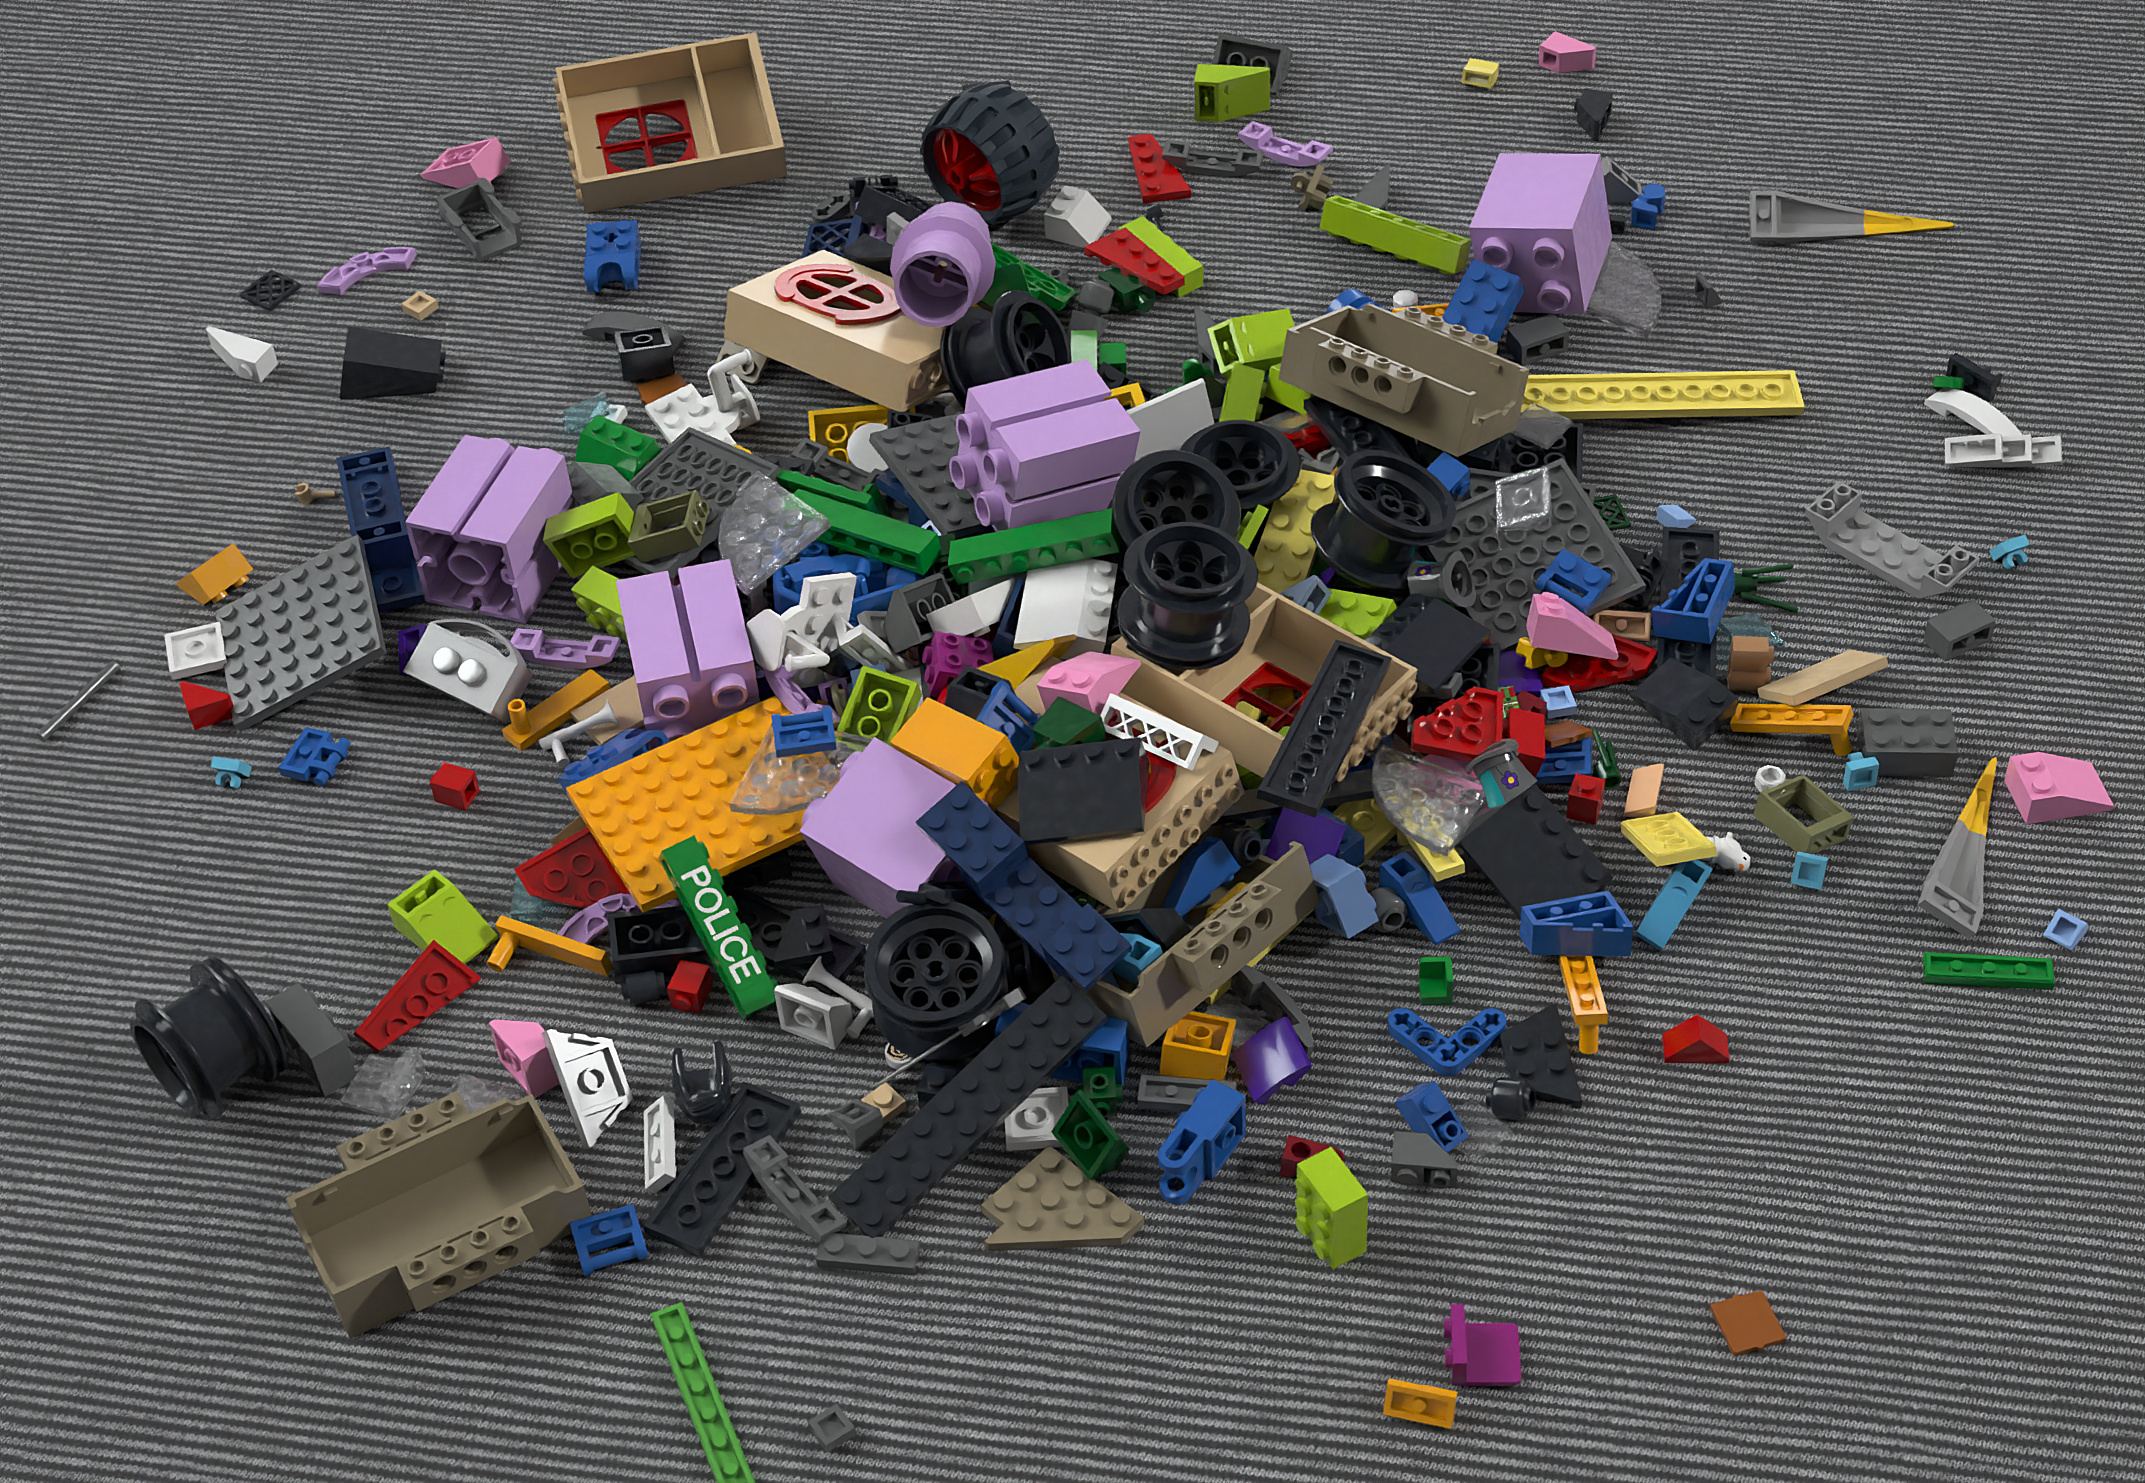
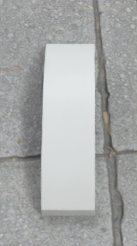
M1942 388L1924 402L1926 406L1940 415L1946 417L1953 413L1985 434L2001 433L2002 437L2022 435L2018 428L1999 410L1981 398L1965 391Z

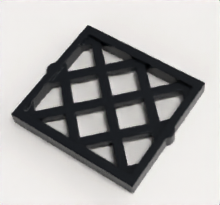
M271 269L242 291L240 297L265 310L271 311L302 286L301 283L289 278L287 275H282ZM275 276V277H277V278H279V279H278V280H272V277ZM285 282H288L292 285L285 286ZM281 283V287L272 288V284ZM269 285V289L260 290V286ZM281 291V295L272 296V292ZM269 293V296L260 298V294ZM255 294H256V298H252V297L248 296V295H255ZM269 300V304L261 302Z

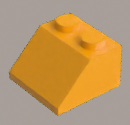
M232 543L177 582L176 585L203 605L210 600L215 604L228 595L225 589L233 585L236 589L248 581L249 578L246 574L251 572L253 568L236 545Z
M1190 1011L1174 1026L1167 1029L1162 1046L1159 1075L1224 1081L1236 1020Z

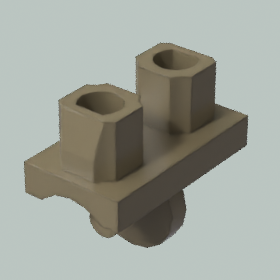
M1318 164L1312 178L1305 172L1296 173L1292 176L1290 184L1296 193H1304L1298 206L1299 209L1305 211L1307 205L1319 210L1321 209L1334 179L1322 174L1324 166Z

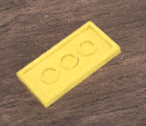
M1679 812L1620 822L1621 832L1657 867L1717 856L1716 846Z

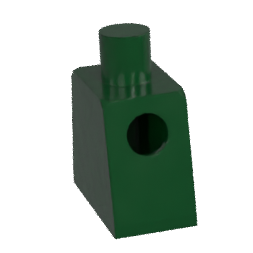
M1118 267L1098 274L1099 280L1110 283V288L1114 290L1111 304L1121 312L1128 313L1139 308L1143 313H1146L1153 308L1154 301L1156 300L1155 290L1140 283L1138 277L1126 276L1120 273V268Z
M1060 696L1055 699L1033 728V734L1038 746L1037 749L1102 742L1108 738L1101 716Z

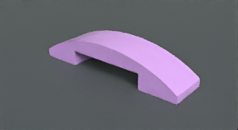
M1254 121L1238 133V137L1253 150L1263 151V156L1292 166L1318 164L1333 151L1332 146L1314 140L1304 146L1273 136L1272 127Z
M517 628L510 642L518 649L525 660L558 668L584 669L611 662L621 643L620 637L594 635L591 642L546 639L543 630Z
M782 658V663L778 670L768 671L762 667L771 689L791 713L800 714L822 711V707L830 706L814 704L793 680L798 670L788 672L785 667V659ZM831 708L833 725L838 728L841 718Z

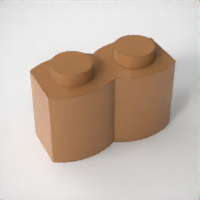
M1732 636L1727 670V688L1729 691L1758 692V688L1770 683L1771 667L1767 666L1768 664H1773L1774 646H1769L1768 637Z

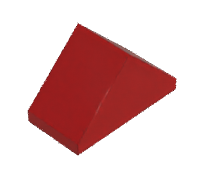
M181 681L179 686L194 730L232 719L231 710L234 705L230 694Z
M1698 1014L1662 1034L1664 1063H1729L1727 1034Z

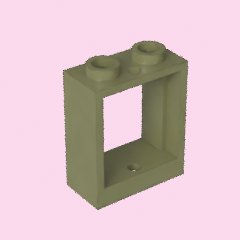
M697 490L638 506L628 545L639 561L643 563L700 547L707 516L709 515L707 502L704 499L702 500ZM684 521V525L658 532L661 527Z
M1804 774L1793 779H1787L1782 784L1773 788L1763 790L1757 797V805L1753 814L1796 853L1799 851L1808 854L1818 853L1846 840L1854 817ZM1796 803L1818 823L1805 827L1784 808Z

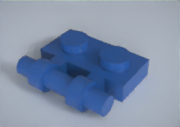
M305 727L278 767L281 776L306 782L312 773L317 774L314 778V783L322 787L336 773L335 768L347 756V749L351 743L346 738H341L337 744L332 743L331 733ZM324 755L329 756L326 762L320 761Z

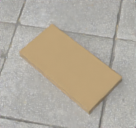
M1850 649L1758 688L1759 698L1797 706L1888 666L1887 656Z
M635 675L570 712L571 718L578 723L600 712L606 704V699L609 700L620 726L616 723L608 722L585 731L598 745H605L624 730L638 729L645 724Z

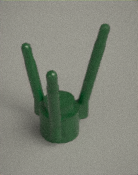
M1793 564L1735 571L1734 593L1741 594V600H1753L1792 612H1798L1799 610L1795 606L1751 594V591L1757 592L1758 583L1784 582L1786 580L1784 576H1758V574L1792 569L1794 567Z
M1593 728L1594 740L1602 759L1594 764L1592 777L1605 779L1604 790H1611L1620 784L1622 776L1618 770L1612 742L1610 740L1606 741V752L1598 729Z

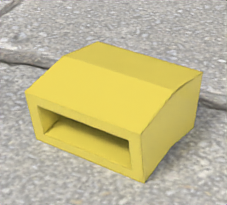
M1470 58L1467 65L1463 68L1462 83L1491 88L1498 77L1499 63Z

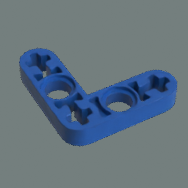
M1398 1008L1389 1014L1387 1029L1388 1033L1436 1072L1444 1076H1454L1499 1040L1500 1034L1506 1030V1017L1498 1009H1485L1447 1039L1412 1011ZM1426 1037L1434 1043L1425 1047L1419 1045L1416 1041ZM1470 1037L1476 1039L1479 1043L1476 1046L1469 1047L1461 1041Z

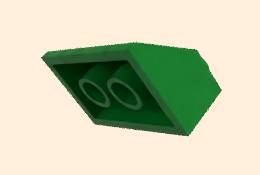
M597 414L580 433L575 462L611 465L629 482L660 454L661 450L654 438Z

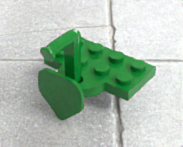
M991 243L996 264L993 283L984 295L983 302L994 308L999 297L1011 290H1020L1031 294L1036 299L1045 303L1052 311H1060L1074 300L1077 291Z
M781 469L782 472L776 476L786 501L797 489H801L886 517L889 516V512L886 510L885 503L876 484L869 483L862 492L848 489L843 485L825 482L820 478L814 479L804 476L797 471L791 472ZM834 546L835 555H842V553L848 551Z

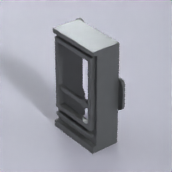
M479 178L477 182L436 198L441 219L446 221L475 256L478 263L523 245L519 229L521 219L513 209H504L492 195L495 191L494 187L486 178ZM484 207L498 224L476 233H471L459 216ZM499 227L504 231L480 242L476 239V237Z

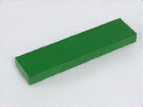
M1923 952L1922 956L1924 983L2044 990H2053L2055 984L2052 958Z

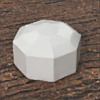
M1410 290L1398 291L1393 295L1394 308L1418 306L1417 294Z
M1764 766L1757 771L1755 786L1762 792L1767 788L1770 789L1782 784L1785 781L1786 775L1779 767Z

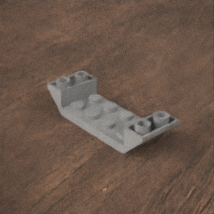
M1841 481L1833 485L1805 510L1806 516L1825 547L1918 599L1947 592L1980 561L1979 557L1957 545L1943 556L1859 510L1862 493Z

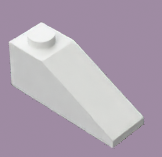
M210 326L206 329L212 349L239 377L261 383L277 366L278 362L272 344Z

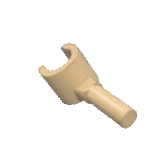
M301 483L296 486L298 492L295 495L302 504H308L314 498L335 497V491H311L307 483Z

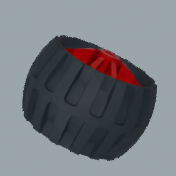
M996 83L974 86L946 101L926 125L921 136L923 141L920 145V155H922L924 163L923 168L925 173L928 174L936 193H939L945 203L965 204L977 211L987 225L1012 220L1030 210L1047 193L1060 166V162H1058L1059 146L1056 144L1053 135L1054 131L1043 117L1042 111L1028 100L1025 94L1021 91L1017 92L1006 84L996 85Z

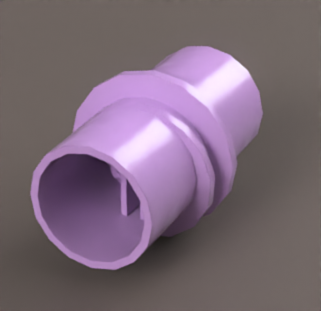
M955 202L934 205L921 216L908 223L897 238L892 249L890 266L894 280V293L897 304L905 315L918 324L935 328L953 324L965 315L968 308L982 300L992 285L996 262L990 243L991 238L988 226L977 211L965 204ZM939 261L946 262L948 264L947 267L938 264Z

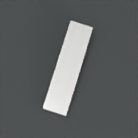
M2001 433L1945 438L1946 466L1995 468L2062 465L2061 436L2032 438L2031 434L2002 437Z

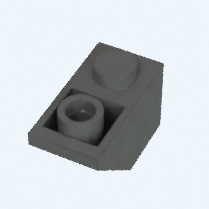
M1394 1131L1391 1182L1403 1185L1417 1184L1434 1186L1436 1188H1456L1458 1163L1428 1134Z

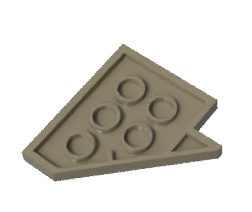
M1050 1145L981 1205L982 1213L1000 1227L984 1241L985 1249L988 1251L1120 1246L1144 1226V1217L1096 1180L1089 1181L1079 1167Z

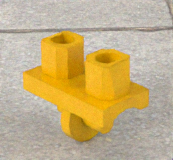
M1522 637L1518 641L1516 654L1526 658L1525 666L1530 669L1547 664L1556 668L1563 666L1568 660V652L1533 647L1528 637Z

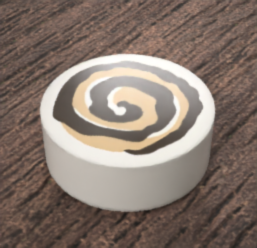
M890 1043L885 1047L886 1062L894 1069H899L915 1059L895 1049Z

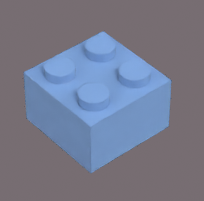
M1326 854L1309 865L1321 902L1313 909L1320 924L1349 939L1379 921L1374 910L1377 908L1376 903L1366 890L1364 885L1366 878L1359 867H1354L1343 859H1338L1330 854Z

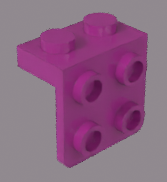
M935 631L930 646H925L922 658L923 663L927 666L924 680L929 685V695L939 697L946 686L948 678H956L967 666L979 668L992 663L991 642L982 638Z
M1451 1304L1450 1318H1443L1444 1339H1450V1347H1445V1368H1451L1452 1386L1519 1385L1521 1383L1518 1326L1513 1323H1465L1464 1304Z

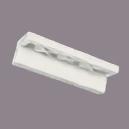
M841 616L834 620L840 647L862 665L870 667L884 663L889 674L915 668L898 653L894 654L891 647L864 625L860 624L853 627Z
M1110 693L1100 715L1105 731L1121 739L1134 738L1131 726L1143 721L1146 733L1138 737H1141L1145 750L1193 771L1202 749L1214 753L1219 743L1212 738ZM1114 709L1120 711L1122 723L1110 727L1108 722ZM1166 731L1169 743L1157 748L1154 736ZM1190 742L1193 746L1186 761L1180 759L1177 747Z

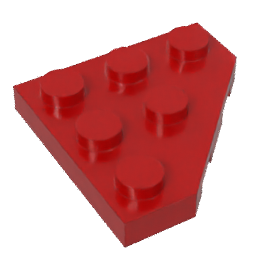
M1612 634L1618 652L1617 660L1568 652V660L1563 666L1555 668L1548 665L1541 676V682L1543 685L1551 688L1569 685L1572 693L1645 677L1657 659L1658 650Z
M1473 687L1457 700L1451 699L1437 707L1432 714L1426 717L1424 715L1419 717L1412 726L1411 751L1468 762L1473 761L1490 745L1502 740L1503 692Z
M588 827L514 868L515 873L530 897L583 910L608 896L621 893L622 895L630 894Z

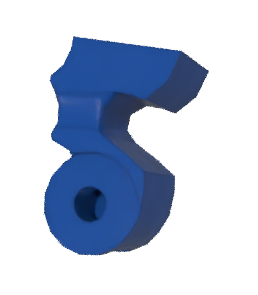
M1646 185L1643 189V194H1639L1638 198L1632 201V226L1655 231L1657 215L1663 213L1666 191L1662 185Z

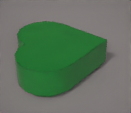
M1188 359L1182 365L1183 385H1187L1200 378L1203 379L1207 374L1214 378L1212 370L1208 366L1202 365L1198 359Z
M1934 376L1932 379V387L1964 389L1965 386L1964 378Z

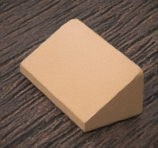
M1601 610L1593 614V621L1612 634L1631 641H1650L1651 613Z
M1664 764L1633 769L1624 816L1643 818L1655 815Z

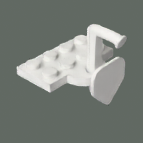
M744 349L743 352L732 355L710 367L707 374L713 395L702 398L691 383L645 406L647 414L669 444L688 427H691L735 447L737 444L730 436V433L734 430L746 428L760 420L756 403L742 381L735 373L730 375L735 394L731 395L725 372L742 364H751L752 358L749 350ZM742 409H744V411H745V413H746V414L743 415V416H742V414H741V410H742Z
M847 572L806 577L803 579L799 605L789 608L781 616L771 609H766L746 623V631L756 662L768 671H775L780 668L782 658L785 659V667L788 672L798 670L793 680L800 688L818 686L820 683L839 679V677L831 676L817 667L828 664L830 657L827 654L840 647L834 620L841 616L849 623L857 576Z

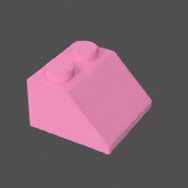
M493 1020L489 1022L500 1062L528 1095L532 1094L535 1099L560 1083L542 1035L545 1030L538 1022Z

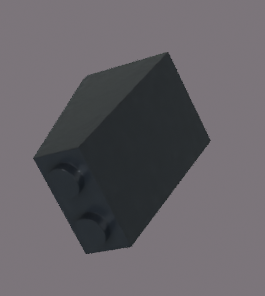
M348 327L339 399L350 400L436 393L437 383L443 382L444 368L439 367L444 366L446 351H441L442 340Z

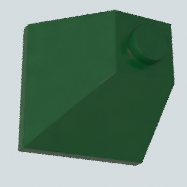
M1082 1090L1076 1092L1051 1131L1089 1181L1116 1170L1130 1150Z

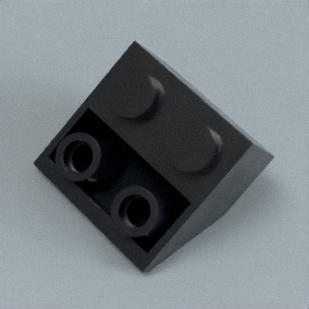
M967 666L949 684L944 705L976 720L990 698L992 689L999 681L1004 680L1010 686V691L1014 694L1015 692L1009 680ZM1002 701V704L1005 705L1012 713H1016V711H1014L1007 703Z

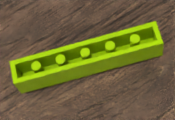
M1338 195L1325 200L1319 227L1328 231V234L1331 236H1343L1349 238L1350 242L1354 244H1367L1372 246V249L1375 251L1394 253V256L1399 259L1415 260L1418 265L1423 267L1433 266L1439 268L1441 273L1447 275H1454L1465 269L1471 239Z

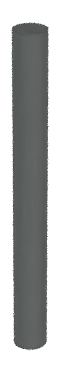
M111 661L36 734V737L40 741L45 742L120 669V666L115 661Z

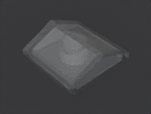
M1548 466L1495 481L1497 528L1500 531L1532 530L1552 516Z

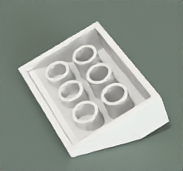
M1202 378L1126 411L1141 431L1135 461L1153 452L1179 450L1184 442L1193 434L1214 424L1205 382Z
M1088 558L1027 571L1013 648L1024 650L1052 638L1075 634L1077 640L1060 659L1069 660L1089 651L1103 653L1118 564Z

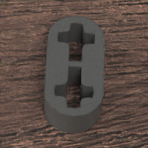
M834 193L812 210L813 224L839 221L850 212L849 196L845 193Z

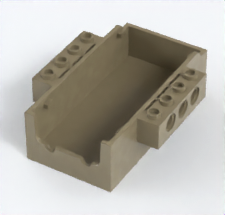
M1366 304L1361 309L1348 305L1287 329L1279 380L1459 457L1517 429L1530 369L1497 356L1498 343L1490 341L1487 336L1473 334L1466 331V328L1463 326L1446 323L1439 316L1424 314L1417 307H1406V309L1392 313L1373 304Z
M1231 823L1210 826L1199 836L1196 842L1192 843L1174 863H1171L1153 883L1149 884L1121 912L1142 908H1162L1185 855L1208 836L1218 838L1221 831ZM1292 841L1289 844L1290 851L1277 861L1260 855L1253 864L1240 866V869L1233 874L1234 878L1232 881L1224 886L1217 887L1210 893L1211 897L1209 900L1201 905L1194 906L1187 912L1188 916L1184 921L1192 931L1137 976L1139 985L1113 972L1112 974L1119 988L1099 980L1085 992L1075 981L1071 984L1106 1014L1107 1018L1114 1017L1128 1021L1130 1040L1147 1048L1162 1036L1168 1028L1174 1026L1321 903L1303 845ZM1239 882L1249 883L1207 919L1205 918L1208 908ZM1100 901L1095 909L1100 915L1118 913ZM1050 967L1056 982L1060 976Z
M458 1091L336 1146L345 1171L286 1198L302 1242L349 1339L414 1308L418 1312L540 1254V1248L572 1234L570 1222L592 1216L584 1185L532 1094L516 1101L503 1098L469 1113Z

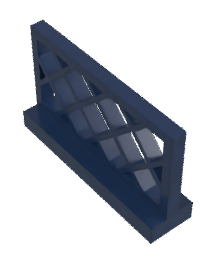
M856 214L850 220L810 224L801 259L814 254L812 250L819 245L822 248L815 253L825 250L845 258L843 250L862 234L870 235V226L861 221L862 217ZM843 229H849L843 234L839 233ZM824 231H826L825 233H823V234L820 235L819 237H817V236L815 235L816 232H824ZM833 236L836 238L830 243L825 242ZM842 243L846 244L845 246H843V247L840 248L839 250L835 249L837 246H839V245L842 244Z

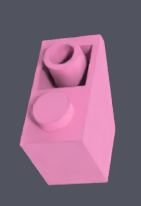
M1555 31L1540 45L1539 66L1557 73L1591 70L1595 67L1596 47Z

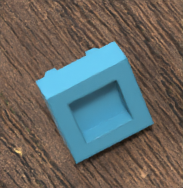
M2022 535L2001 542L1989 552L1993 561L2003 558V566L2006 570H2009L2015 566L2012 557L2017 559L2019 565L2027 562V555L2022 550L2030 544L2026 535Z
M1861 752L1848 754L1850 762H1846L1843 780L1847 791L1875 786L1879 763L1875 756L1864 758Z
M214 756L211 768L219 771L215 778L216 784L224 787L225 780L231 776L230 787L235 789L240 787V776L249 777L252 767L240 760Z
M1797 851L1791 884L1821 890L1828 858Z

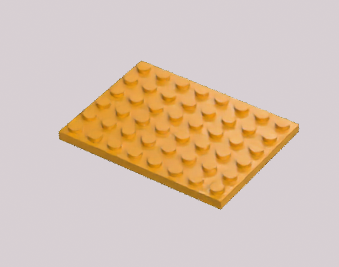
M773 696L566 788L569 799L642 913L678 897L658 857L662 850L695 835L698 843L701 841L704 843L710 856L707 860L712 870L716 868L721 877L804 840L799 830L802 828V819L807 807L817 798H826L839 782L840 777L822 752L777 758L771 714L780 713L781 716L793 715L780 702L777 696Z

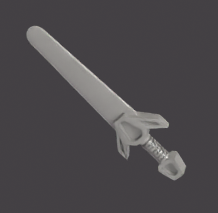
M1020 987L998 1000V1002L990 1005L972 1021L959 1026V1031L883 1078L876 1086L878 1087L888 1082L961 1034L966 1037L1026 998Z

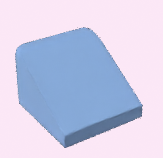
M1660 505L1657 511V521L1665 527L1687 528L1696 522V518L1678 505Z
M2058 909L2043 936L2072 951L2089 927L2086 922Z

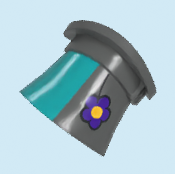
M1454 551L1450 553L1444 562L1415 561L1410 565L1408 571L1410 594L1434 597L1446 604L1451 603L1457 607H1469L1475 603L1476 590L1462 552Z
M1507 738L1493 743L1465 768L1467 774L1474 771L1476 777H1479L1489 808H1495L1507 803L1537 782V779L1517 758L1519 755L1517 751L1519 745L1515 739Z

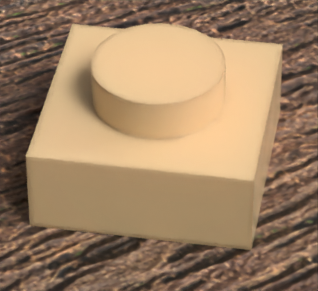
M420 290L401 303L403 312L420 321L439 308L436 299Z
M886 1082L861 1099V1101L880 1109L883 1125L907 1109L906 1100Z

